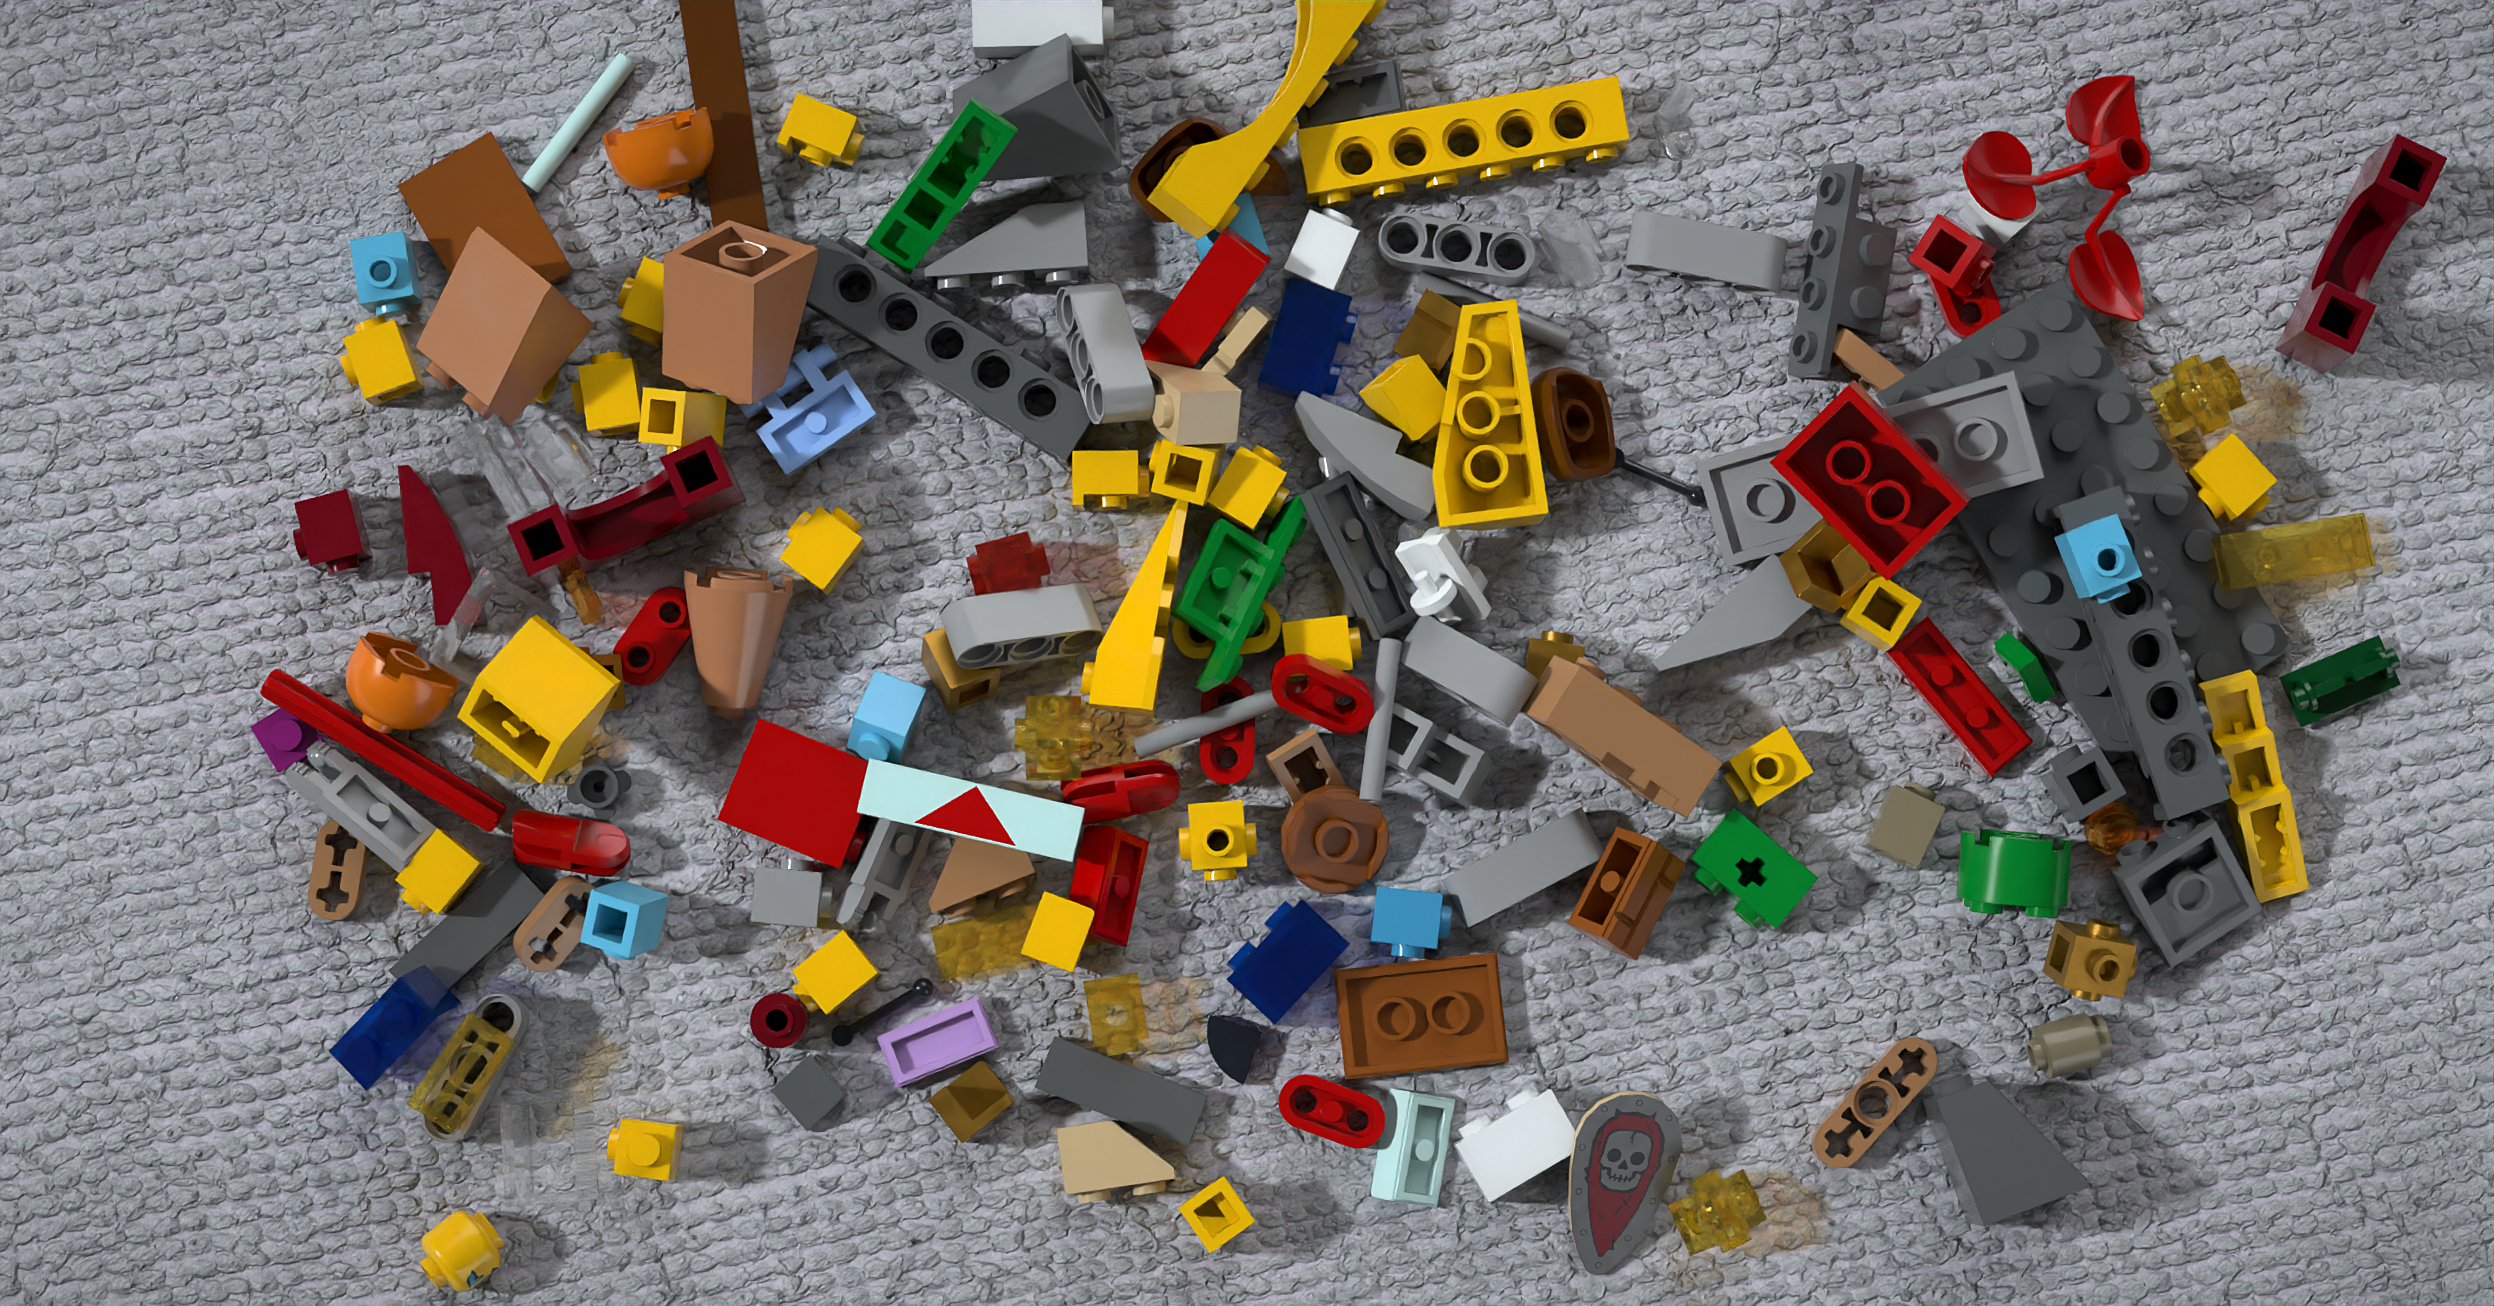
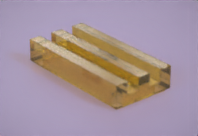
M469 1011L406 1104L425 1115L424 1117L433 1123L440 1125L449 1134L455 1135L518 1042L474 1012ZM474 1028L481 1031V1034L434 1103L431 1105L425 1100ZM494 1040L500 1044L452 1116L448 1117L442 1113L490 1041Z

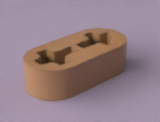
M334 819L327 821L321 827L317 836L308 890V901L312 910L319 917L331 921H343L352 917L360 907L370 849L357 839L356 849L346 850L343 867L337 866L339 848L331 846L330 839L332 835H341L343 827ZM336 872H342L340 890L348 892L349 899L347 903H338L336 912H331L330 902L322 900L323 889H332Z
M569 875L561 878L551 887L519 926L514 935L513 947L515 954L528 969L545 973L556 969L580 942L590 893L592 889H595L588 879L578 875ZM570 894L577 897L582 895V899L586 903L585 907L581 911L575 908L569 910V906L565 902L567 896ZM534 937L542 940L547 938L551 948L546 954L541 951L534 953V949L530 945Z

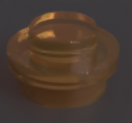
M2120 802L2109 803L2092 813L2084 826V836L2090 846L2107 855H2116L2124 845L2137 840L2139 834L2136 814L2130 806Z

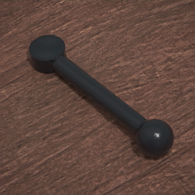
M1615 447L1616 459L1613 470L1621 467L1682 494L1688 498V501L1693 506L1699 507L1706 504L1707 501L1702 486L1690 487L1624 457L1622 450Z
M927 978L917 979L911 990L849 1026H836L831 1034L832 1041L836 1045L843 1047L851 1044L854 1035L917 998H929L934 992L933 983Z

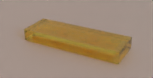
M2365 513L2221 535L2211 539L2223 592L2362 570L2376 566Z
M1067 895V896H1062V898L1068 900V899H1069V895ZM1040 902L930 927L942 981L1036 960L1021 954ZM1086 938L1082 949L1101 945L1103 942Z

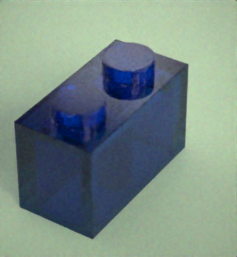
M1290 277L1258 378L1257 388L1294 400L1297 399L1302 391L1321 399L1323 394L1334 397L1343 365L1333 363L1339 343L1350 345L1359 314L1350 311L1352 296Z
M1303 899L1295 907L1285 900L1264 923L1271 931L1257 947L1248 940L1226 964L1234 971L1226 980L1274 1025L1350 945Z
M424 964L400 976L329 1052L368 1091L392 1078L462 1003Z

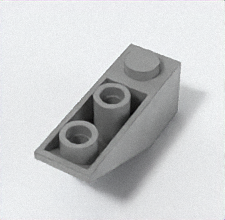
M1084 201L1028 205L924 268L927 284L938 285L939 292L954 293L970 290L971 282L992 281V288L995 289L1020 288L1025 286L1024 279L1046 278V284L1053 286L1078 283L1079 275H1090Z

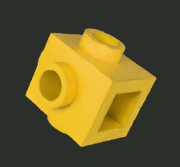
M1243 800L1188 804L1189 827L1179 828L1181 861L1192 860V872H1204L1205 882L1236 880V869H1247V856H1257L1255 823L1244 824ZM1222 833L1228 838L1229 843L1224 850L1214 851L1208 846L1207 841L1212 834Z

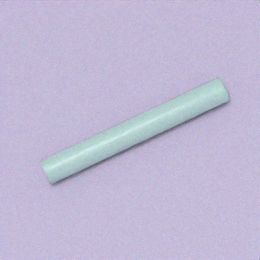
M620 52L522 177L521 181L537 194L634 70L636 65Z

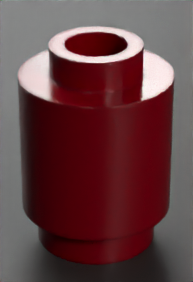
M772 993L764 996L755 1004L750 1016V1026L755 1038L760 1043L770 1048L784 1049L793 1047L804 1039L809 1030L810 1016L805 1004L797 997L784 993ZM775 1010L783 1011L788 1018L787 1026L779 1032L773 1031L768 1025V1017Z

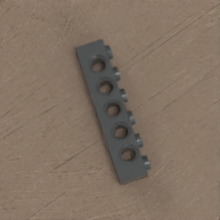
M824 234L821 236L815 246L818 248V260L805 306L1066 467L1070 465L1072 451L1080 449L1095 425L1087 413L1075 378L1070 377L1065 384L1048 373L1052 365L1042 357L1025 348L1018 355L1002 345L1006 337L995 328L980 320L973 327L958 318L956 314L960 309L948 299L935 292H932L927 299L911 289L910 286L914 280L901 270L888 263L880 270L867 262L864 258L868 252L847 237L840 235L835 242ZM852 278H865L871 283V291L868 297L857 303L845 300L842 296L844 285ZM899 306H910L918 314L916 323L905 331L894 330L888 325L890 313ZM945 334H955L964 341L962 352L957 357L949 360L935 355L934 345L936 341ZM992 362L1003 363L1010 369L1008 381L998 388H989L980 382L982 369ZM1036 391H1048L1056 398L1054 410L1042 417L1030 414L1026 410L1028 397Z
M2121 485L2047 509L2056 536L2105 516L2117 514L2142 573L2141 577L2127 582L2136 595L2135 608L2128 615L2121 613L2116 608L2114 599L2101 604L2098 603L2096 595L2078 598L2155 819L2171 820L2230 799L2226 786L2232 783L2231 773L2221 753L2215 754L2208 735V733L2213 732L2212 719L2206 705L2202 701L2197 702L2190 684V681L2195 680L2194 668L2187 652L2184 649L2178 650L2172 629L2177 627L2176 617L2166 597L2160 599L2153 578L2159 574L2158 566L2151 549L2147 545L2142 547L2135 526L2140 524V516L2134 499L2129 493L2124 495ZM2140 636L2149 639L2154 646V658L2146 667L2139 665L2132 655L2133 644ZM2159 688L2166 690L2173 702L2171 712L2163 719L2153 713L2150 705L2153 693ZM2177 740L2185 742L2191 752L2189 764L2181 771L2175 769L2169 760V750Z

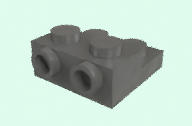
M2200 810L2171 820H2165L2162 825L2165 832L2148 843L2140 839L2124 845L2116 854L2119 861L2107 868L2130 911L2140 919L2162 961L2170 968H2173L2263 910L2218 824Z

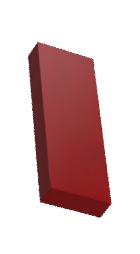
M1230 227L1225 228L1142 345L1141 351L1144 360L1194 369L1269 264L1271 258Z
M1928 616L1900 638L1892 648L1884 652L1989 778L1994 776L2034 742Z

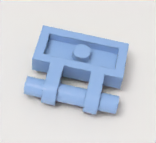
M826 341L810 352L803 349L791 357L794 363L789 365L782 387L763 397L757 403L738 404L747 419L764 408L768 409L773 419L757 429L756 432L788 478L878 417L847 370H844L829 381L826 380L820 370L838 359ZM807 380L814 391L787 409L780 397Z

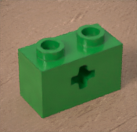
M1734 807L1723 815L1687 858V861L1695 867L1690 875L1713 895L1723 890L1738 904L1733 908V912L1757 931L1762 925L1766 926L1769 930L1777 929L1818 879V877ZM1752 861L1757 862L1759 867L1755 874L1761 882L1759 884L1750 882L1742 886L1737 881L1742 873L1735 865L1738 862L1744 865Z

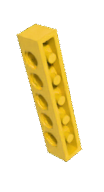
M1618 76L1299 129L1296 134L1307 203L1319 201L1320 208L1344 206L1352 202V195L1370 192L1373 193L1374 199L1393 198L1405 194V186L1426 183L1427 190L1446 189L1458 185L1459 177L1479 174L1480 181L1499 180L1511 176L1512 168L1530 165L1533 166L1534 172H1547L1564 167L1565 159L1586 156L1587 163L1610 161L1619 157L1618 150L1626 149L1630 139ZM1564 115L1574 116L1583 124L1584 133L1574 139L1565 138L1557 132L1555 121ZM1518 124L1528 130L1531 141L1524 147L1514 148L1505 143L1501 131L1508 125ZM1466 133L1475 139L1478 150L1467 157L1457 156L1450 150L1448 140L1455 134ZM1413 142L1422 148L1425 158L1417 165L1407 166L1397 160L1394 150L1402 143ZM1352 151H1360L1369 157L1372 166L1364 174H1350L1342 167L1341 159L1343 156Z

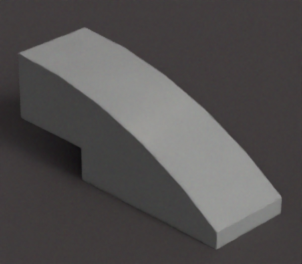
M1305 391L1299 394L1289 413L1320 454L1326 457L1340 473L1349 471L1356 488L1387 509L1420 525L1430 514L1435 502L1431 476L1432 468L1395 453L1403 433Z
M1342 696L1336 702L1345 705L1352 702L1354 698ZM1394 702L1386 764L1469 809L1495 761L1485 751L1439 728L1434 722ZM1369 724L1357 733L1336 735L1365 751Z

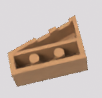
M1554 655L1540 676L1538 685L1520 712L1631 793L1688 818L1723 762L1680 734L1682 729L1672 721L1658 713L1652 715L1643 709L1642 706L1645 702L1637 695L1620 685L1612 688L1603 680L1607 674L1590 661L1578 657L1576 662L1572 663Z

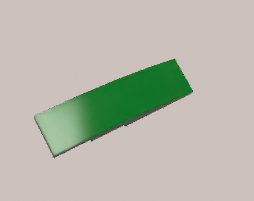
M972 97L869 236L865 245L910 275L930 246L934 245L955 214L959 213L1014 137L1018 128Z

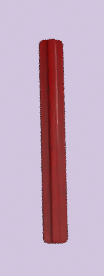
M274 669L264 681L260 691L263 698L486 832H492L502 820L506 811L504 803L391 735L369 727L363 722L361 717L283 670Z

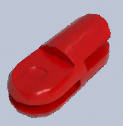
M1158 759L1127 764L1121 763L1060 775L1059 778L1062 802L1085 808L1082 826L1162 810L1171 806L1178 799L1181 784L1178 781L1179 774L1174 766Z
M527 808L518 810L513 816V858L516 862L598 877H612L623 871L630 861V840L621 828L614 825Z

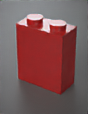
M759 718L717 820L844 871L848 861L857 864L869 833L861 831L867 815L857 813L868 761Z

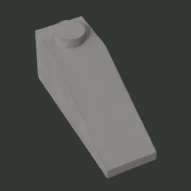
M1772 553L1648 668L1654 675L1771 643L1782 633L1791 640L1814 619L1807 611L1813 605L1796 597L1779 558Z

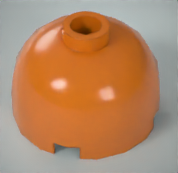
M702 107L695 112L694 109H687L635 122L634 130L622 133L621 127L602 135L607 156L618 177L626 185L638 191L656 190L659 200L690 192L688 181L695 179L705 172L711 163L714 149L713 130L707 107Z
M370 631L367 632L365 638L361 635L350 657L345 672L346 689L354 705L364 713L362 720L369 727L387 734L391 733L393 729L409 731L427 727L441 716L460 683L456 672L435 655L432 666H429L427 662L413 654L419 646L407 640L386 633Z

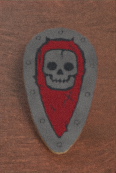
M1641 1091L1615 1093L1599 1100L1584 1114L1574 1134L1569 1165L1568 1202L1570 1230L1575 1249L1585 1269L1590 1274L1603 1275L1627 1256L1640 1240L1654 1217L1672 1180L1681 1154L1682 1131L1675 1113L1659 1097Z

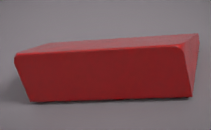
M1089 825L1085 827L1068 900L1091 908L1095 913L1086 938L1120 947H1127L1149 841L1115 826Z

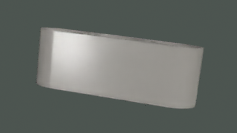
M1640 211L1635 212L1633 215L1624 267L1647 275L1752 295L1778 296L1788 240L1756 231L1661 213Z
M1399 213L1389 217L1382 224L1377 241L1378 254L1381 260L1390 268L1420 274L1422 271L1433 276L1499 286H1515L1523 282L1529 275L1535 259V247L1531 239L1523 232L1515 229L1409 213ZM1396 230H1406L1415 236L1417 247L1410 253L1399 254L1389 247L1387 237ZM1450 238L1462 239L1468 244L1471 255L1462 262H1452L1443 256L1441 251L1442 243ZM1503 246L1515 247L1522 253L1524 264L1516 270L1503 269L1495 260V252Z
M1115 283L1060 287L1055 302L1056 319L1090 420L1094 424L1149 420L1154 411V388L1119 287Z
M1080 583L970 596L952 602L941 612V619L956 663L963 669H978L1075 656L1093 650L1101 644L1105 636L1089 589L1086 585Z
M1420 616L1401 645L1399 666L1427 684L1510 728L1539 683V680L1515 662L1430 616Z
M1580 807L1442 879V882L1466 928H1469L1600 860L1604 848L1586 813Z
M501 993L489 994L482 998L474 1007L422 1112V1126L426 1133L434 1140L443 1143L463 1141L470 1137L478 1128L529 1025V1011L525 1003L518 997ZM498 1003L507 1004L514 1014L513 1025L504 1034L494 1032L488 1022L490 1010ZM474 1052L485 1056L489 1065L487 1076L478 1084L470 1082L463 1071L464 1061ZM448 1102L456 1103L463 1111L464 1120L462 1126L454 1133L446 1132L441 1128L438 1121L440 1109Z

